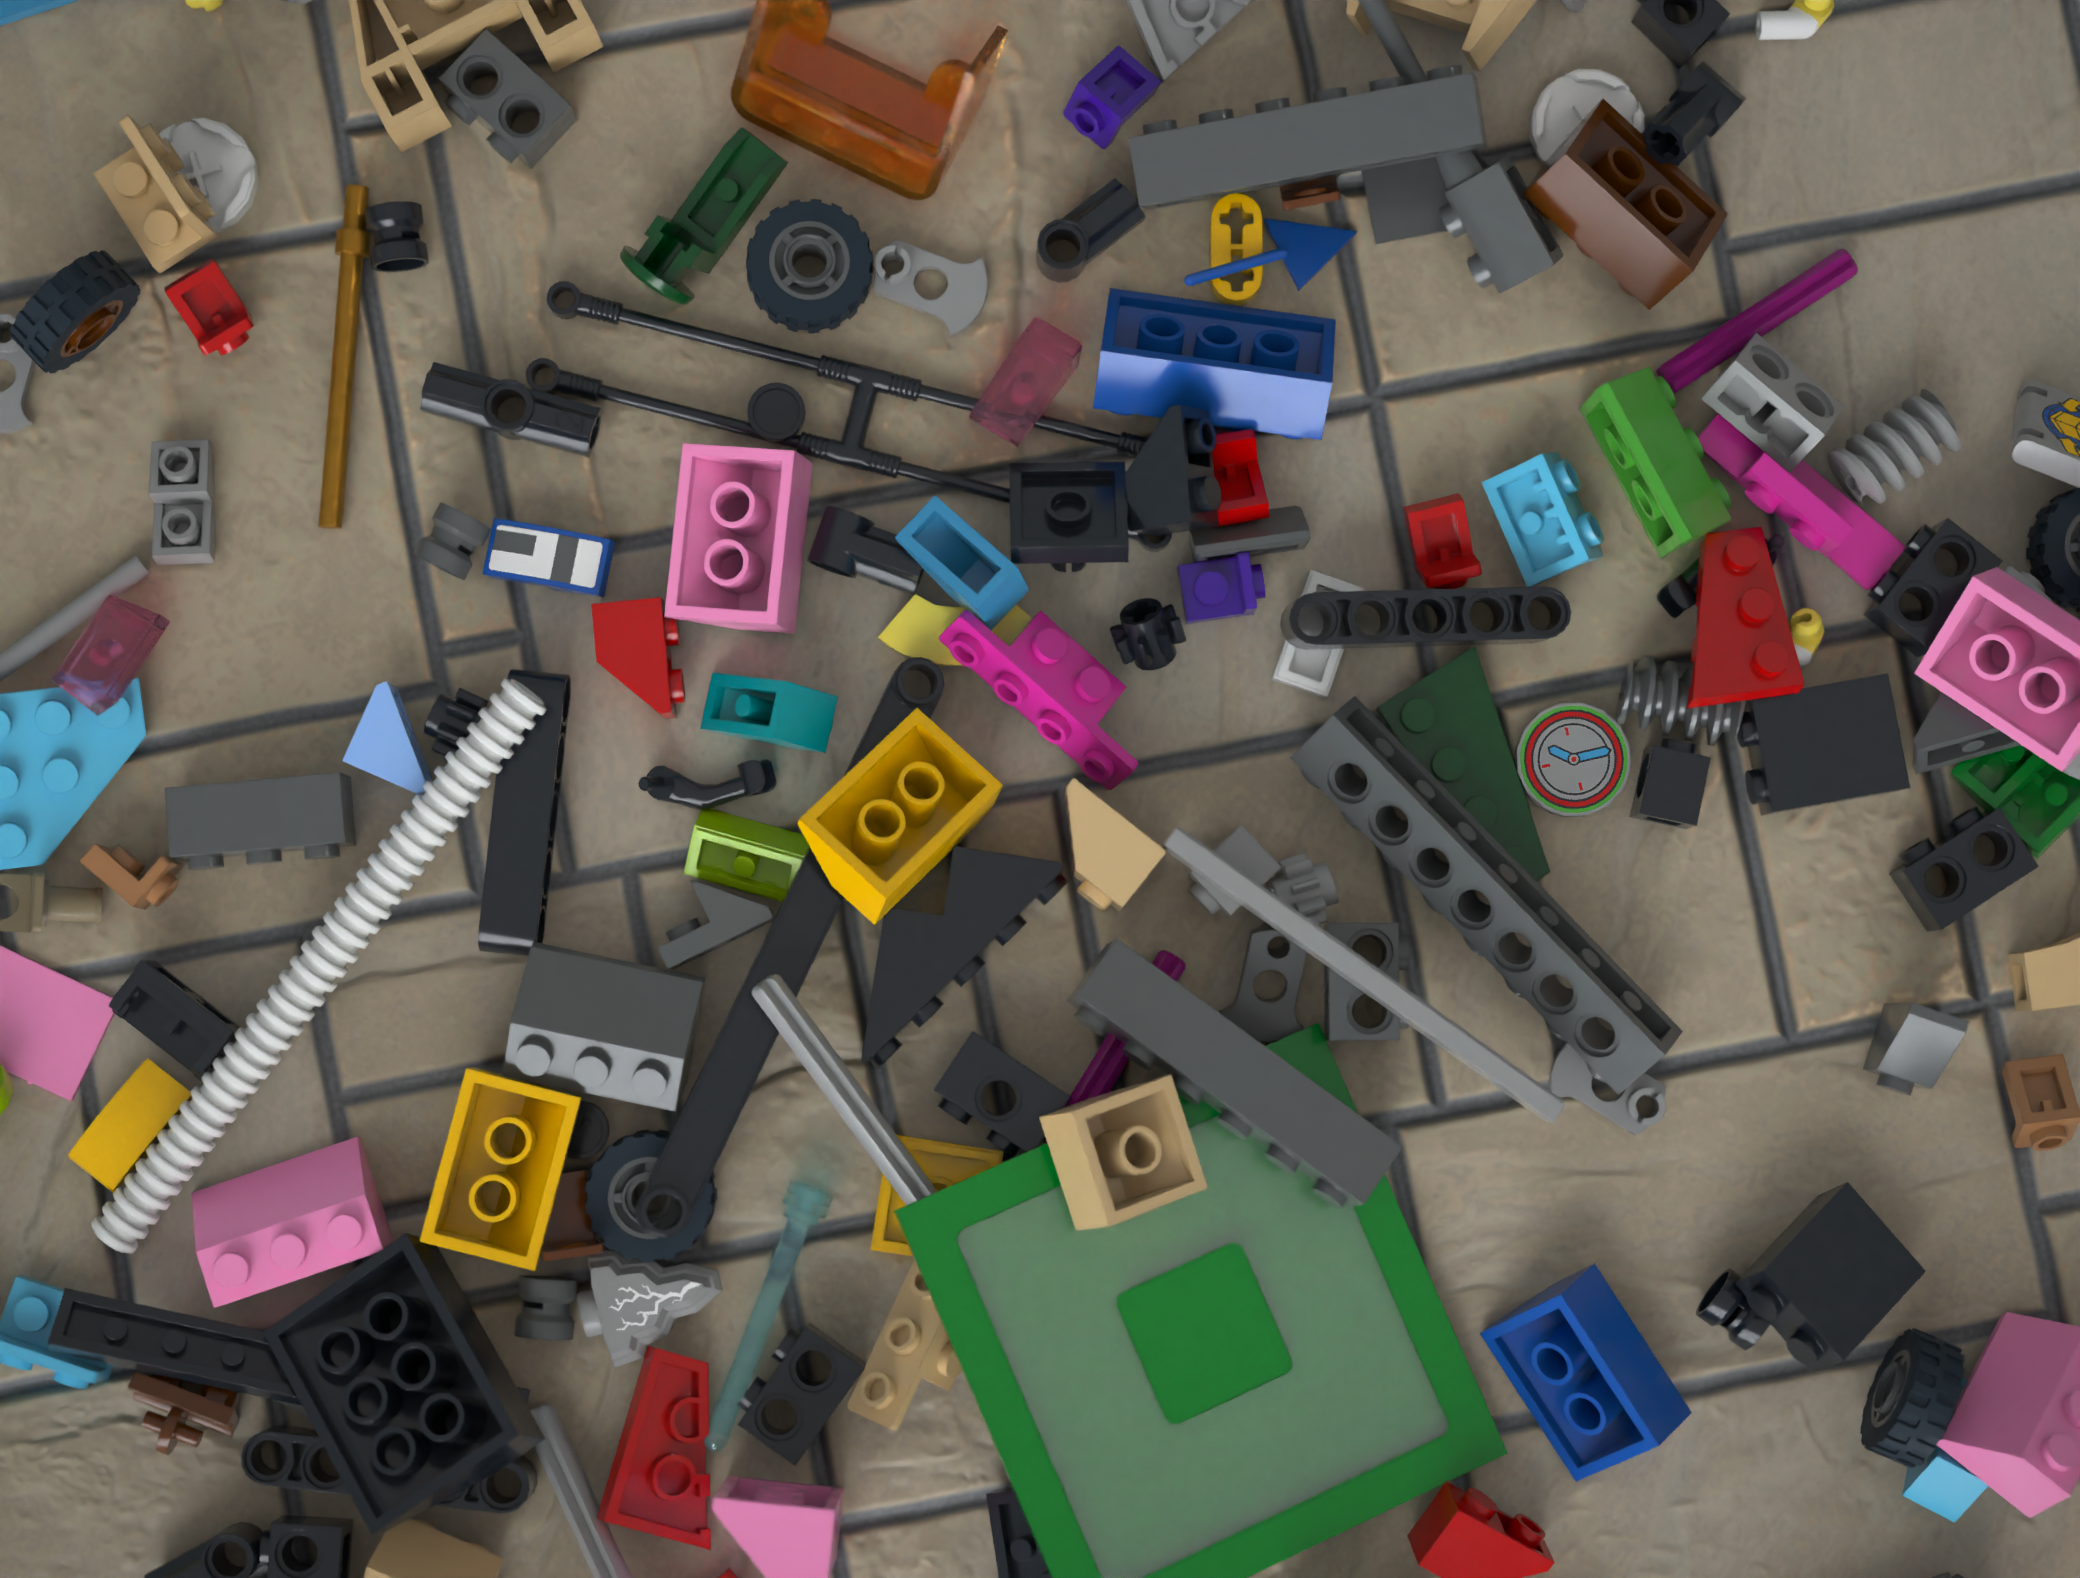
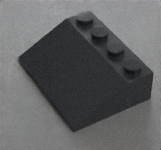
M405 1233L263 1332L372 1536L380 1535L498 1472L546 1439L438 1246L420 1242L419 1236Z

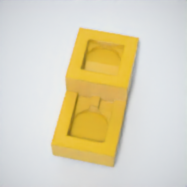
M147 1058L90 1124L69 1152L68 1158L114 1193L123 1184L127 1174L136 1169L135 1164L137 1161L148 1156L146 1149L158 1139L157 1135L162 1129L168 1128V1120L171 1116L181 1113L179 1108L184 1100H192L190 1091Z

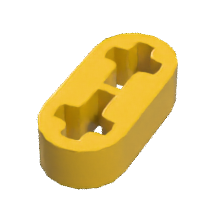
M1239 193L1229 194L1218 200L1212 210L1209 224V268L1230 263L1231 256H1241V259L1263 253L1262 214L1256 201L1247 195ZM1233 208L1240 209L1241 217L1251 219L1252 223L1243 226L1241 244H1231L1230 225L1220 223V219L1228 218L1230 209ZM1263 265L1241 271L1242 274L1251 275L1252 281L1244 282L1241 291H1231L1230 282L1221 281L1220 278L1210 280L1211 291L1224 304L1245 305L1254 299L1260 289Z

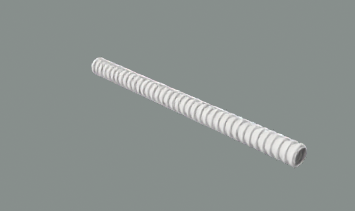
M505 678L501 682V686L504 688L500 695L497 693L491 695L489 699L493 704L489 709L483 707L478 714L481 720L478 724L471 722L467 727L470 732L468 737H460L456 741L459 749L456 753L449 751L445 756V759L448 761L446 766H438L434 770L437 778L433 782L430 780L426 781L423 785L426 791L424 795H416L412 799L414 808L411 811L407 809L403 811L400 815L403 819L402 824H394L389 830L392 837L389 840L382 839L378 844L381 849L380 853H372L367 860L370 866L367 869L360 868L356 873L359 879L357 883L350 882L345 888L348 895L345 898L338 897L334 902L337 908L335 912L328 911L323 916L326 924L323 927L316 926L312 931L315 937L313 941L306 940L301 945L304 953L301 956L294 955L290 960L291 970L284 969L279 974L281 983L279 985L272 984L267 990L270 995L269 999L262 998L257 1003L259 1012L257 1014L250 1013L245 1019L248 1025L247 1028L240 1027L234 1035L237 1041L235 1043L228 1042L223 1050L226 1055L224 1057L218 1056L212 1063L215 1070L213 1072L206 1071L201 1077L204 1084L202 1086L196 1085L190 1091L193 1099L191 1101L184 1100L179 1106L181 1114H174L168 1120L170 1129H162L157 1135L159 1143H152L146 1149L148 1158H140L135 1164L137 1172H130L124 1178L126 1187H118L113 1193L115 1201H108L102 1207L104 1216H96L92 1220L91 1226L94 1233L102 1242L121 1253L133 1254L139 1247L137 1239H144L150 1232L147 1225H155L159 1221L161 1216L158 1211L166 1210L172 1204L170 1195L177 1196L183 1189L180 1182L188 1181L194 1175L192 1166L199 1167L205 1160L202 1153L204 1151L211 1152L216 1146L213 1140L214 1137L221 1138L227 1131L224 1124L226 1122L233 1123L238 1117L235 1111L236 1108L243 1109L249 1101L246 1095L248 1093L255 1094L260 1088L257 1081L259 1079L265 1080L271 1073L268 1066L270 1064L277 1065L282 1059L279 1053L281 1049L287 1051L293 1044L290 1037L292 1035L299 1036L304 1028L301 1023L303 1020L310 1021L315 1016L312 1009L314 1006L321 1007L326 1001L323 995L325 991H334L337 987L334 981L335 978H343L348 972L345 966L347 962H356L359 958L356 952L357 949H365L369 945L370 941L367 936L370 933H378L381 929L378 923L381 918L387 920L392 914L389 907L392 904L398 905L403 900L400 894L403 889L410 890L413 887L414 882L411 878L414 874L418 876L423 874L425 868L422 864L425 860L432 861L435 858L436 853L433 849L436 845L444 846L447 842L444 836L446 832H454L458 828L455 820L459 816L463 818L467 816L469 809L466 806L470 801L476 803L481 796L478 790L481 787H489L492 783L488 778L492 772L498 774L503 767L500 761L503 757L506 759L512 757L514 752L511 747L514 743L520 745L525 738L522 732L525 728L532 730L536 725L533 720L535 715H543L547 711L544 701L535 693L514 679L509 680Z

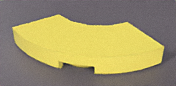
M915 594L878 636V640L890 649L908 658H926L937 666L943 667L964 666L941 643L939 636L965 609L962 607L935 605ZM1015 605L991 631L1009 646L1032 617L1018 605Z

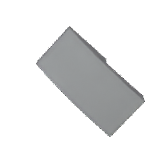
M210 440L151 441L149 495L154 502L152 557L157 565L215 563V487Z

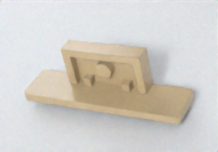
M915 1259L847 1404L849 1411L893 1431L899 1428L921 1378L950 1392L956 1377L962 1372Z

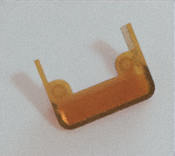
M757 0L731 88V100L736 111L750 123L905 198L924 200L931 197L945 178L984 100L1008 30L998 25L972 64L956 59L941 62L930 75L928 84H925L828 37L832 12L827 0Z

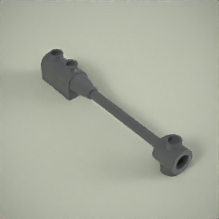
M1358 0L1399 76L1404 77L1405 85L1428 81L1425 72L1386 1ZM1477 149L1436 157L1446 188L1444 194L1449 201L1448 204L1440 207V216L1447 230L1454 238L1466 233L1477 253L1467 258V263L1472 276L1480 287L1485 288L1494 283L1497 291L1502 293L1553 266L1564 256L1544 217L1536 210L1534 204L1523 195L1527 186L1510 155L1490 166Z

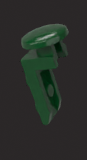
M741 127L720 150L674 217L669 219L657 215L645 232V235L649 238L641 249L637 251L625 245L620 253L621 261L634 276L658 294L678 304H689L695 298V295L681 282L690 269L707 274L712 271L789 162L747 129Z

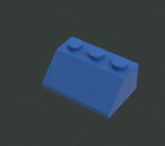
M1595 1264L1552 1284L1480 1333L1576 1482L1660 1446L1692 1413Z

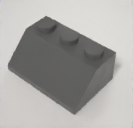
M533 942L510 1022L503 1076L676 1111L688 1082L705 977Z

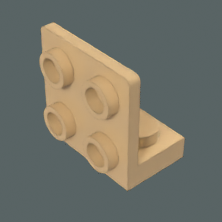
M126 115L118 120L134 147L93 174L153 268L157 272L162 273L218 237L208 219L216 214L201 190L196 185L192 186L182 172L177 173L185 165L166 138L162 139L151 123L142 128L131 116Z

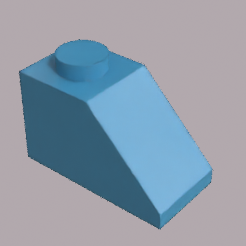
M935 495L895 536L897 542L954 601L965 610L970 611L990 630L1029 591L1018 567Z

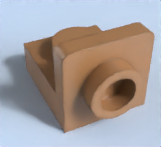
M95 843L80 860L84 866L132 907L144 910L150 904L158 907L169 898L179 884V880L175 876L183 867L176 859L162 855L148 872L141 876L139 873L145 868V865L119 844L111 850L108 847Z
M2058 1054L2006 1061L2002 1069V1075L2016 1121V1126L2011 1136L2014 1147L2032 1146L2037 1151H2048L2065 1145L2067 1141L2072 1139L2079 1124L2080 1110L2064 1055Z

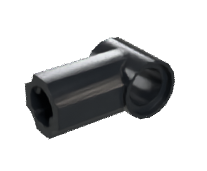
M1702 61L1669 98L1668 101L1670 103L1650 121V124L1642 132V136L1646 141V153L1660 165L1672 163L1679 166L1707 135L1712 138L1746 98L1707 63Z
M1114 178L1065 217L1048 223L1040 231L1037 240L1036 259L1041 273L1049 280L1058 283L1069 282L1077 278L1088 263L1145 220V214L1127 187ZM1056 240H1067L1075 245L1078 255L1069 262H1058L1049 256L1046 249Z
M826 506L807 561L819 568L841 576L856 578L859 575L882 585L915 595L924 569L895 539L896 534L874 527L875 523L858 514L841 508Z
M239 1522L230 1525L216 1536L146 1573L144 1578H248L262 1567L260 1565L259 1552L263 1531L252 1523ZM227 1541L236 1542L243 1547L247 1556L245 1567L235 1566L226 1558L225 1544Z

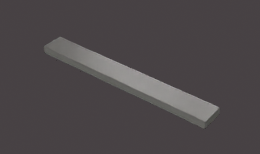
M1175 828L1162 848L1167 853L1545 1122H1555L1566 1106L1563 1104L1564 1100L1182 828Z

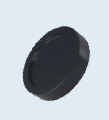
M766 384L755 391L748 403L747 413L749 422L753 430L766 440L774 442L788 440L795 436L804 424L806 409L803 399L794 388L787 384Z
M581 1101L567 1157L572 1159L589 1158L600 1152L605 1146L609 1137V1122L605 1113L597 1105Z

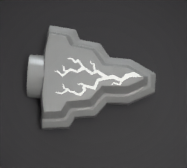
M615 1249L587 1255L591 1288L577 1292L578 1308L585 1333L588 1338L603 1335L615 1368L643 1358L647 1344L667 1337L676 1318L698 1312L723 1290L718 1270L691 1263H682L663 1267L657 1261L654 1263H643L642 1259L633 1258L629 1260L621 1257L622 1253Z

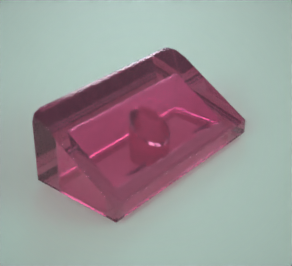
M109 595L105 598L51 680L99 716L120 700L170 621L158 613Z

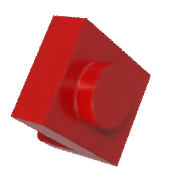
M214 258L164 287L166 295L197 339L198 347L204 356L209 355L215 350L220 355H225L240 347L250 338L246 331L254 327L252 315Z
M1247 429L1217 434L1212 455L1214 477L1218 481L1221 490V504L1218 508L1219 526L1214 527L1269 518V502L1257 459V442L1254 431Z
M1459 493L1403 507L1414 568L1427 588L1456 589L1465 585L1468 582V578L1482 574L1480 561L1473 553L1464 499Z

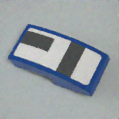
M494 518L482 574L493 579L540 585L556 591L604 598L616 541L558 528Z

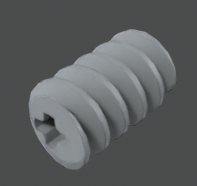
M1921 389L1920 396L1911 395L1902 402L1901 409L1893 408L1885 413L1883 423L1874 421L1865 427L1864 436L1855 434L1846 440L1845 449L1836 447L1828 453V462L1838 483L1854 501L1858 503L1863 502L1862 497L1867 494L1880 505L1886 501L1882 483H1888L1899 492L1905 488V482L1900 472L1902 469H1905L1909 474L1918 479L1924 475V470L1919 460L1921 456H1924L1930 463L1937 466L1943 462L1942 454L1938 447L1940 443L1954 453L1959 451L1962 446L1956 432L1955 423L1943 404L1934 394L1928 390Z

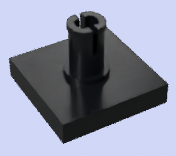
M1125 462L1009 463L1011 562L1013 564L1051 563L1055 570L1066 572V563H1071L1072 572L1082 570L1086 563L1128 562L1129 542Z

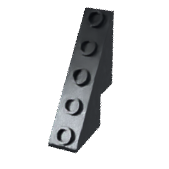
M954 846L943 915L892 908L883 917L861 1062H871L877 1069L880 1068L902 1046V1043L895 1036L904 1027L913 1021L920 1028L944 1005L937 995L952 980L962 987L986 964L979 954L994 939L1004 946L1027 923L1020 914L1036 898L1045 906L1069 882L1062 875L1064 863Z

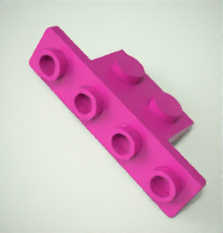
M1719 413L1698 436L1704 455L1746 489L1745 494L1752 503L1767 513L1777 515L1790 526L1789 531L1796 540L1810 550L1821 552L1863 589L1869 590L1873 588L1903 553L1904 544L1804 460L1791 473L1788 472Z
M964 610L939 636L941 643L950 650L952 656L959 663L970 667L993 688L995 694L1003 702L1015 707L1033 723L1044 739L1056 744L1078 763L1083 773L1091 780L1100 783L1107 790H1112L1132 774L1138 766V761L1097 725L1127 687L1041 610L1028 622L1009 646L968 610Z

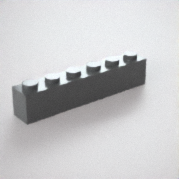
M1453 65L1427 71L1428 81L1405 85L1403 76L1388 77L1369 82L1370 92L1347 96L1346 87H1338L1312 93L1313 103L1290 107L1289 98H1280L1256 103V113L1234 117L1233 109H1221L1199 114L1200 124L1177 128L1176 120H1163L1145 124L1142 126L1144 135L1128 138L1139 207L1148 210L1234 193L1249 192L1486 148L1488 145L1477 77L1472 72L1463 74L1461 65Z
M1117 938L1105 945L1067 1000L1069 1004L1078 1009L1074 1017L1083 1026L1100 1036H1103L1106 1031L1111 1033L1125 1044L1122 1052L1142 1068L1150 1071L1155 1065L1167 1075H1171L1178 1095L1195 1105H1199L1203 1100L1221 1113L1217 1121L1225 1129L1244 1140L1249 1135L1268 1147L1264 1154L1267 1159L1290 1174H1294L1297 1169L1316 1182L1312 1187L1313 1192L1336 1208L1341 1209L1344 1204L1349 1207L1364 1205L1403 1148L1395 1140Z

